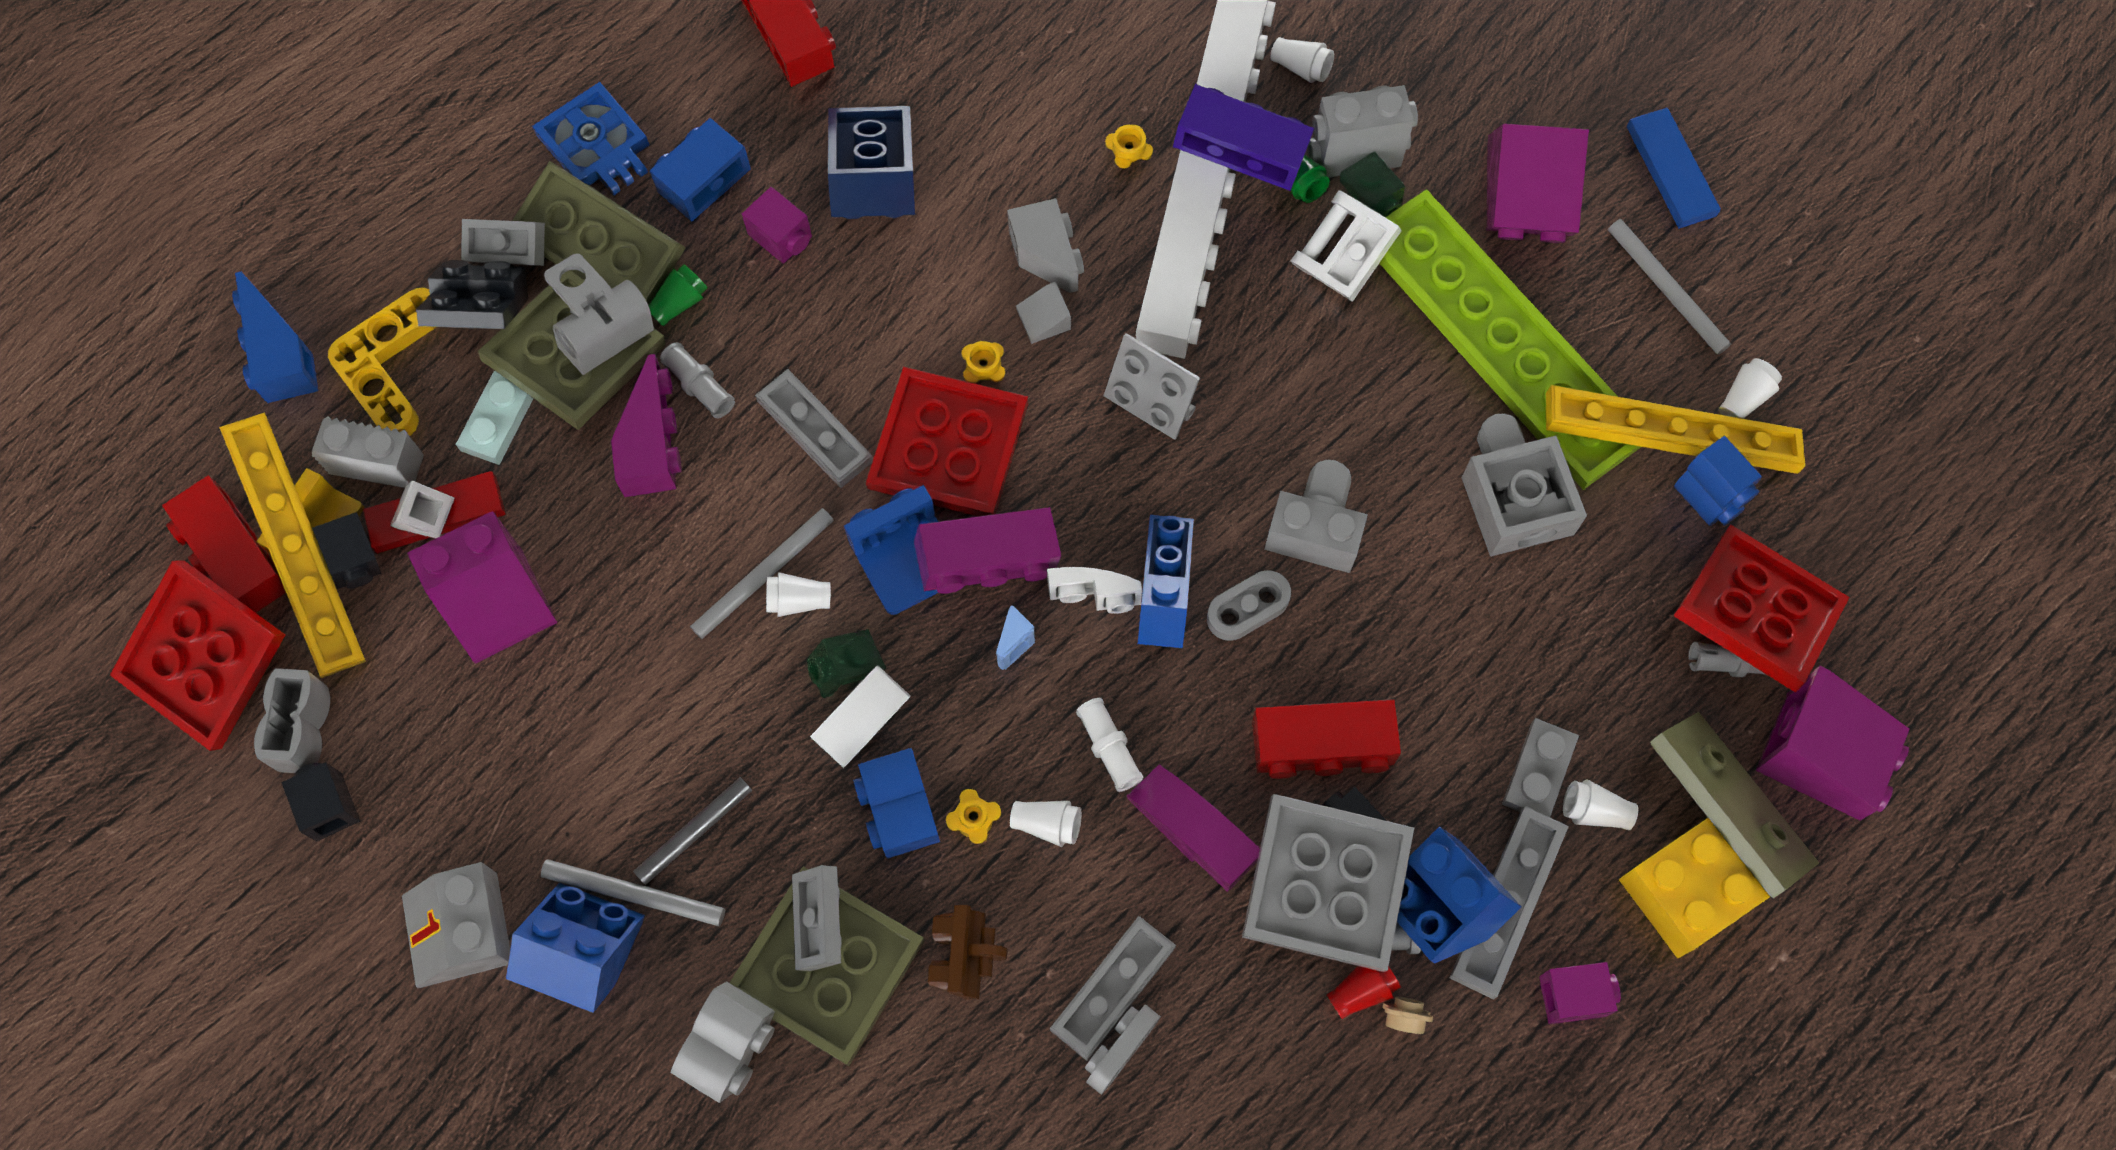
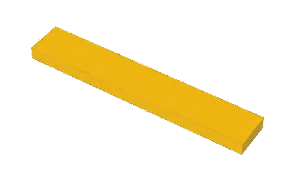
M1551 385L1546 392V430L1692 456H1698L1717 440L1726 436L1752 466L1796 474L1805 467L1802 429L1554 385Z
M265 412L219 427L320 677L324 678L366 662Z

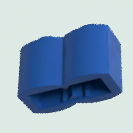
M1723 436L1702 451L1690 463L1687 471L1675 483L1674 488L1709 527L1717 521H1720L1725 526L1742 513L1745 509L1744 505L1760 492L1755 485L1761 480L1762 476L1726 436Z
M912 748L858 764L861 777L853 779L860 805L870 804L874 820L866 822L873 849L882 847L888 859L940 842Z

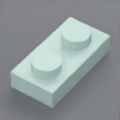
M494 371L456 446L461 452L500 465L534 398Z

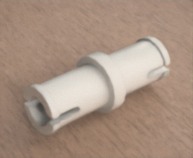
M1091 699L1078 707L1076 714L1080 717L1093 742L1091 750L1096 758L1102 759L1115 784L1116 790L1122 792L1139 784L1144 777L1139 772L1126 747L1128 739L1123 731L1117 730L1104 706L1103 699Z

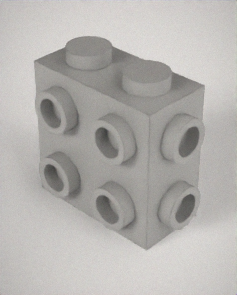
M1405 85L1395 87L1378 86L1368 91L1355 93L1337 92L1321 98L1319 113L1314 115L1312 119V126L1315 129L1313 131L1314 137L1310 139L1308 145V154L1310 159L1326 168L1327 177L1401 167L1405 151L1411 147L1412 127H1416L1418 123L1416 104L1414 101H1409Z

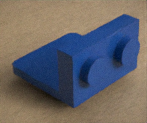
M924 485L915 490L912 488L904 489L896 493L889 503L875 510L871 508L862 510L851 518L850 523L844 525L851 549L886 612L891 615L899 614L938 593L937 590L924 591L914 545L919 524L938 522L932 498Z

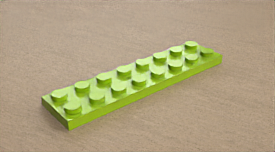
M1427 189L1385 217L1398 225L1401 232L1379 264L1538 440L1557 436L1572 478L1583 490L1641 448L1640 446L1546 430V392L1551 385L1611 396L1617 395Z

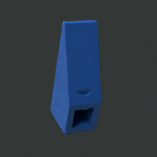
M242 271L236 272L237 290L232 292L235 308L242 319L243 327H239L237 333L241 347L247 354L248 364L243 365V375L249 389H255L267 403L319 391L313 353Z
M1150 515L1137 644L1183 648L1194 519Z

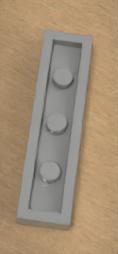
M1527 806L1521 809L1493 876L1522 907L1490 939L1460 952L1449 977L1450 979L1493 1000L1498 997L1569 826Z

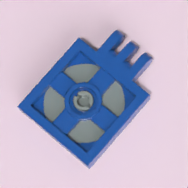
M598 82L532 126L536 136L568 173L589 186L600 179L613 196L621 191L618 183L614 180L615 177L618 176L627 187L634 183L633 177L627 170L628 168L632 167L640 177L648 173L644 164L636 156L637 153L650 145L647 136L601 82Z

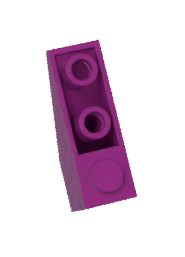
M655 354L648 355L611 439L615 481L624 497L677 489L675 473L682 472L678 447H672L670 434L677 433L675 413L673 407L667 408L666 395L673 394L671 376L668 368L661 369Z

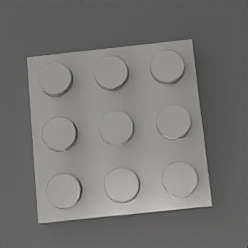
M1273 794L1269 803L1242 938L1381 972L1388 971L1414 827Z

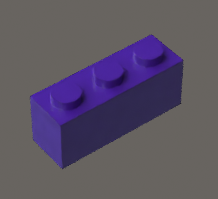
M1195 84L1179 121L1173 147L1291 191L1315 128L1303 124L1296 118L1283 117L1264 110L1258 104L1246 103L1227 96L1218 89L1206 88Z

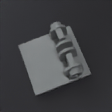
M1125 333L1103 396L1176 440L1184 420L1188 421L1196 409V406L1192 405L1191 401L1200 377Z

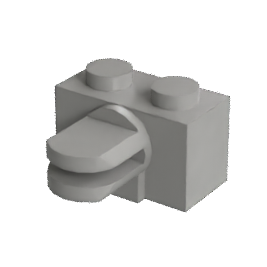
M1336 460L1318 462L1311 469L1303 497L1280 491L1264 550L1343 572H1351L1357 557L1368 514L1345 508L1351 486V474L1344 464Z

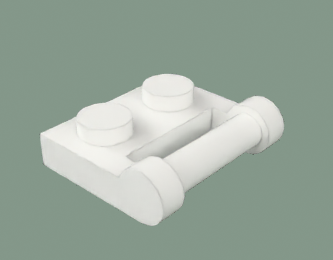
M1338 190L1331 201L1334 204L1302 252L1297 250L1290 262L1353 302L1400 234L1401 229L1392 221L1343 191ZM1348 214L1354 216L1355 219L1324 264L1321 265L1316 262Z

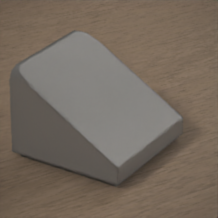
M1056 282L1044 286L1016 305V310L1031 344L1071 330V316Z

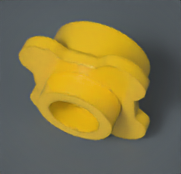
M1123 125L1115 133H1111L1106 137L1105 145L1113 151L1115 164L1120 168H1128L1132 162L1140 159L1148 160L1153 155V147L1146 143V135L1138 125ZM1132 145L1133 148L1127 149L1125 146Z
M979 341L974 344H968L962 349V358L966 360V369L963 372L966 382L976 384L979 380L990 379L993 382L1003 380L1006 374L1004 367L1001 366V357L1004 354V349L999 343ZM980 361H987V365L981 366L979 364Z
M966 789L961 792L960 803L955 811L948 813L946 816V823L950 830H959L963 835L969 837L972 843L980 844L986 841L987 833L991 829L993 821H997L1000 818L1001 809L996 802L988 803L979 798L977 791ZM972 812L978 814V818L976 820H971L969 818V815Z

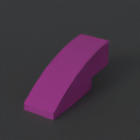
M1160 764L1127 795V799L1192 863L1196 861L1227 892L1257 863L1260 848L1213 805Z

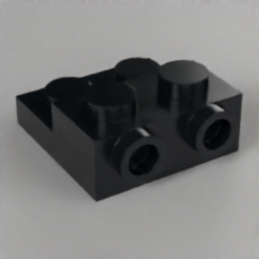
M464 260L443 262L428 278L430 295L416 309L418 326L505 329L528 301L525 267H514L504 261L489 262L484 266H473Z

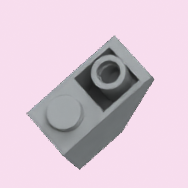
M1057 199L1007 210L1008 231L1019 267L1050 283L1056 282L1058 287L1070 293L1078 291V274L1084 273L1083 260L1080 250L1078 248L1072 250L1068 239L1073 237L1070 217L1067 212L1061 214Z

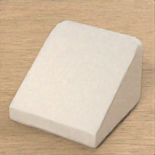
M411 481L402 494L390 526L438 538L441 535L454 497Z

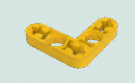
M416 288L401 296L336 339L328 350V359L331 365L377 426L380 425L382 429L388 426L391 431L395 428L399 432L405 429L409 436L416 431L419 417L381 364L437 328L418 326L416 309L430 295L427 288ZM404 315L411 325L406 327L400 317ZM386 325L398 327L396 336L386 342L377 340V333L382 327ZM365 340H368L374 349L372 351H369L363 343ZM352 351L357 359L349 363L345 355ZM372 379L384 381V386L378 394L374 396L363 395L364 385ZM391 403L403 419L396 425L383 408Z

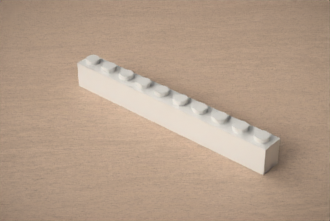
M1217 0L1197 85L1218 89L1225 95L1246 102L1248 93H1256L1260 69H1255L1254 64L1256 59H1264L1268 36L1262 35L1263 26L1271 27L1276 2L1269 0ZM1180 150L1136 329V339L1160 354L1185 359L1188 344L1197 345L1202 320L1196 319L1195 314L1197 306L1205 307L1207 303L1210 282L1203 280L1206 269L1214 271L1219 246L1213 245L1212 242L1215 233L1223 234L1227 209L1221 208L1223 197L1231 199L1236 174L1230 173V168Z

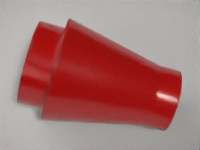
M1357 966L1334 990L1326 995L1341 1019H1344L1350 1014L1393 999L1392 993L1400 989L1401 985L1389 966L1388 971L1385 972Z

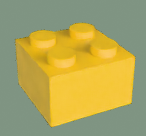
M1709 818L1619 879L1677 959L1695 950L1770 898Z

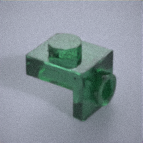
M1375 151L1341 171L1340 182L1356 200L1383 217L1388 216L1402 206L1405 185Z
M869 629L822 639L807 658L810 679L817 685L823 698L833 696L841 685L864 680L877 665L883 670L886 669Z

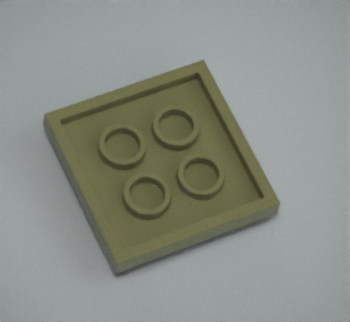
M571 270L565 272L560 279L561 283L567 287H577L585 281ZM549 285L519 312L505 329H501L480 348L478 353L482 362L579 430L644 366L648 355H656L666 345L663 334L654 329L649 334L582 375L557 347L553 325L569 316L571 312L569 306Z
M803 866V867L801 868L800 872L805 871V870H808V869ZM791 884L731 979L730 984L773 1009L775 1013L772 1020L847 1066H850L925 939L839 888V923L842 940L841 963L813 971L795 970L793 886Z

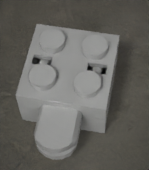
M1495 414L1488 417L1477 435V442L1482 454L1471 457L1461 478L1490 557L1575 535L1587 514L1557 436L1526 443L1519 424L1513 416Z

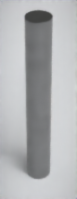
M741 777L738 778L633 872L646 885L752 792V789Z

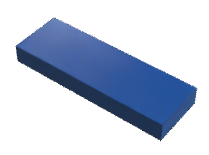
M1668 107L1630 119L1626 127L1678 229L1717 217L1721 208Z

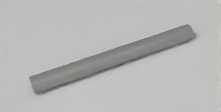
M1619 219L1614 222L1608 231L1713 351L1719 355L1731 345L1729 340L1624 221Z
M821 508L690 626L693 632L700 639L708 635L767 582V577H772L826 529L834 521L830 514Z
M549 859L544 862L541 869L542 878L715 926H721L725 916V908Z

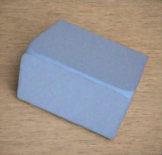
M1012 605L1008 610L996 651L997 663L1002 670H1006L1035 643L1034 626Z

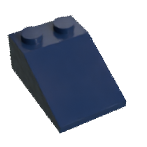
M910 106L828 108V184L831 217L858 219L862 216L897 218L903 215H915Z

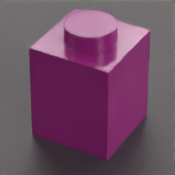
M773 187L768 188L741 213L747 234L782 264L792 255L800 254L812 238L807 215Z
M1607 962L1549 969L1539 976L1549 1024L1603 1018L1618 1011L1616 1003H1619L1621 999L1620 987L1616 976L1609 973Z

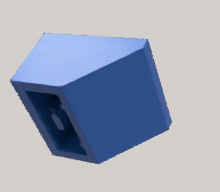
M1439 826L1409 856L1397 923L1433 963H1437L1490 939L1522 906L1462 841Z
M558 883L513 933L506 979L594 1013L616 985L643 924L644 915L625 908L623 905L583 892L576 887Z

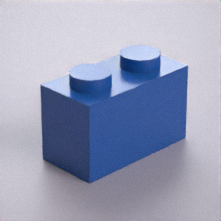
M709 118L700 127L692 129L685 137V140L673 151L662 155L650 170V174L657 192L692 222L750 171L751 167L745 147L714 120Z

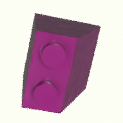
M1502 124L1489 134L1487 144L1486 231H1498L1497 238L1505 240H1523L1524 233L1540 234V241L1548 243H1565L1566 236L1579 233L1589 129Z
M493 511L407 552L424 591L475 664L558 623L522 549Z
M1819 666L1809 674L1804 685L1796 693L1792 690L1787 693L1755 771L1861 821L1876 811H1883L1887 806L1893 793V787L1889 786L1888 783L1893 771L1896 772L1901 768L1908 755L1909 747L1905 746L1904 743L1910 729L1833 672Z

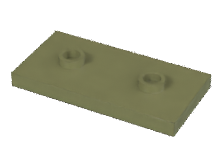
M551 161L548 162L512 220L545 223L544 257L558 264L573 254H580L606 281L611 289L623 281L629 280L639 289L648 305L652 302L686 249L680 243ZM571 270L573 273H575L582 279H586V276L583 272L579 270Z
M1699 712L1667 729L1650 741L1651 746L1770 897L1775 898L1819 864L1818 860Z

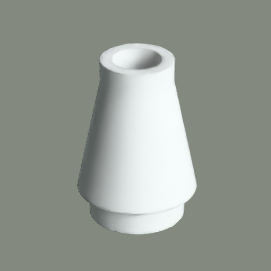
M1278 37L1272 47L1270 58L1271 61L1281 64L1310 83L1315 81L1324 82L1333 65L1334 51L1327 49L1325 43L1287 40Z
M1755 358L1749 364H1743L1725 401L1719 407V412L1721 415L1744 419L1779 391L1778 384L1782 380L1781 374L1775 367L1761 359Z
M779 572L778 577H767L766 612L777 613L778 617L816 609H830V582H820Z
M1586 779L1582 783L1573 781L1569 785L1563 801V814L1565 817L1571 818L1575 825L1617 827L1631 830L1638 817V805Z
M1015 801L1010 815V827L1063 847L1065 843H1076L1081 826L1082 812L1080 807L1071 806L1070 801Z

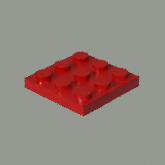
M903 367L866 480L867 489L894 496L904 489L912 488L915 490L924 485L932 498L934 506L979 517L995 515L1028 407V396Z
M1730 524L1675 612L1674 617L1796 693L1806 682L1850 597Z
M185 560L172 561L110 676L209 751L220 750L236 725L283 641L285 634Z

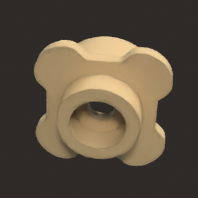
M1395 997L1394 1004L1383 1003L1382 1008L1387 1013L1385 1025L1392 1029L1424 1034L1426 1022H1433V1016L1430 1015L1431 1012L1423 1010L1424 1002L1406 997Z

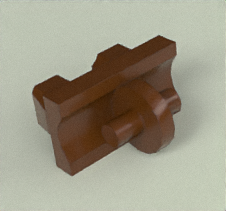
M954 905V913L933 917V940L939 944H951L950 960L931 961L928 971V984L930 986L946 990L948 993L964 999H979L981 977H992L993 961L1006 960L1008 955L1006 947L994 945L996 929L985 927V913L971 910L969 905Z

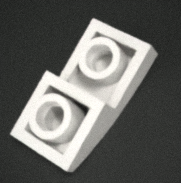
M1084 567L1047 569L1050 600L1060 599L1063 603H1075L1084 600L1087 595L1094 594L1097 611L1107 609V612L1112 614L1128 612L1135 605H1141V582L1126 575Z
M877 665L810 737L844 768L910 698V695Z

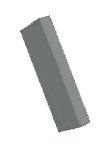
M789 369L755 395L757 402L840 488L845 486L873 462V457L867 449Z
M1138 916L1050 1027V1031L1088 1061L1174 951L1176 945Z

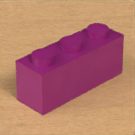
M1050 507L919 524L914 540L924 591L937 590L938 593L942 594L953 593L961 590L966 585L980 583L983 587H996L1006 583L1009 579L1023 577L1026 581L1043 580L1047 578V569L1056 568L1062 557Z

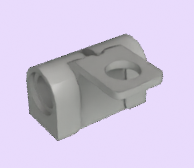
M573 254L545 271L544 277L546 282L569 306L571 312L569 316L553 325L557 347L582 375L654 330L650 308L642 293L631 281L625 280L611 289L606 281L580 254ZM569 270H579L586 276L585 281L577 287H567L561 283L560 279Z

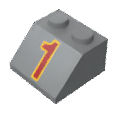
M479 862L433 874L402 895L417 988L508 965L510 946L498 875L484 863Z

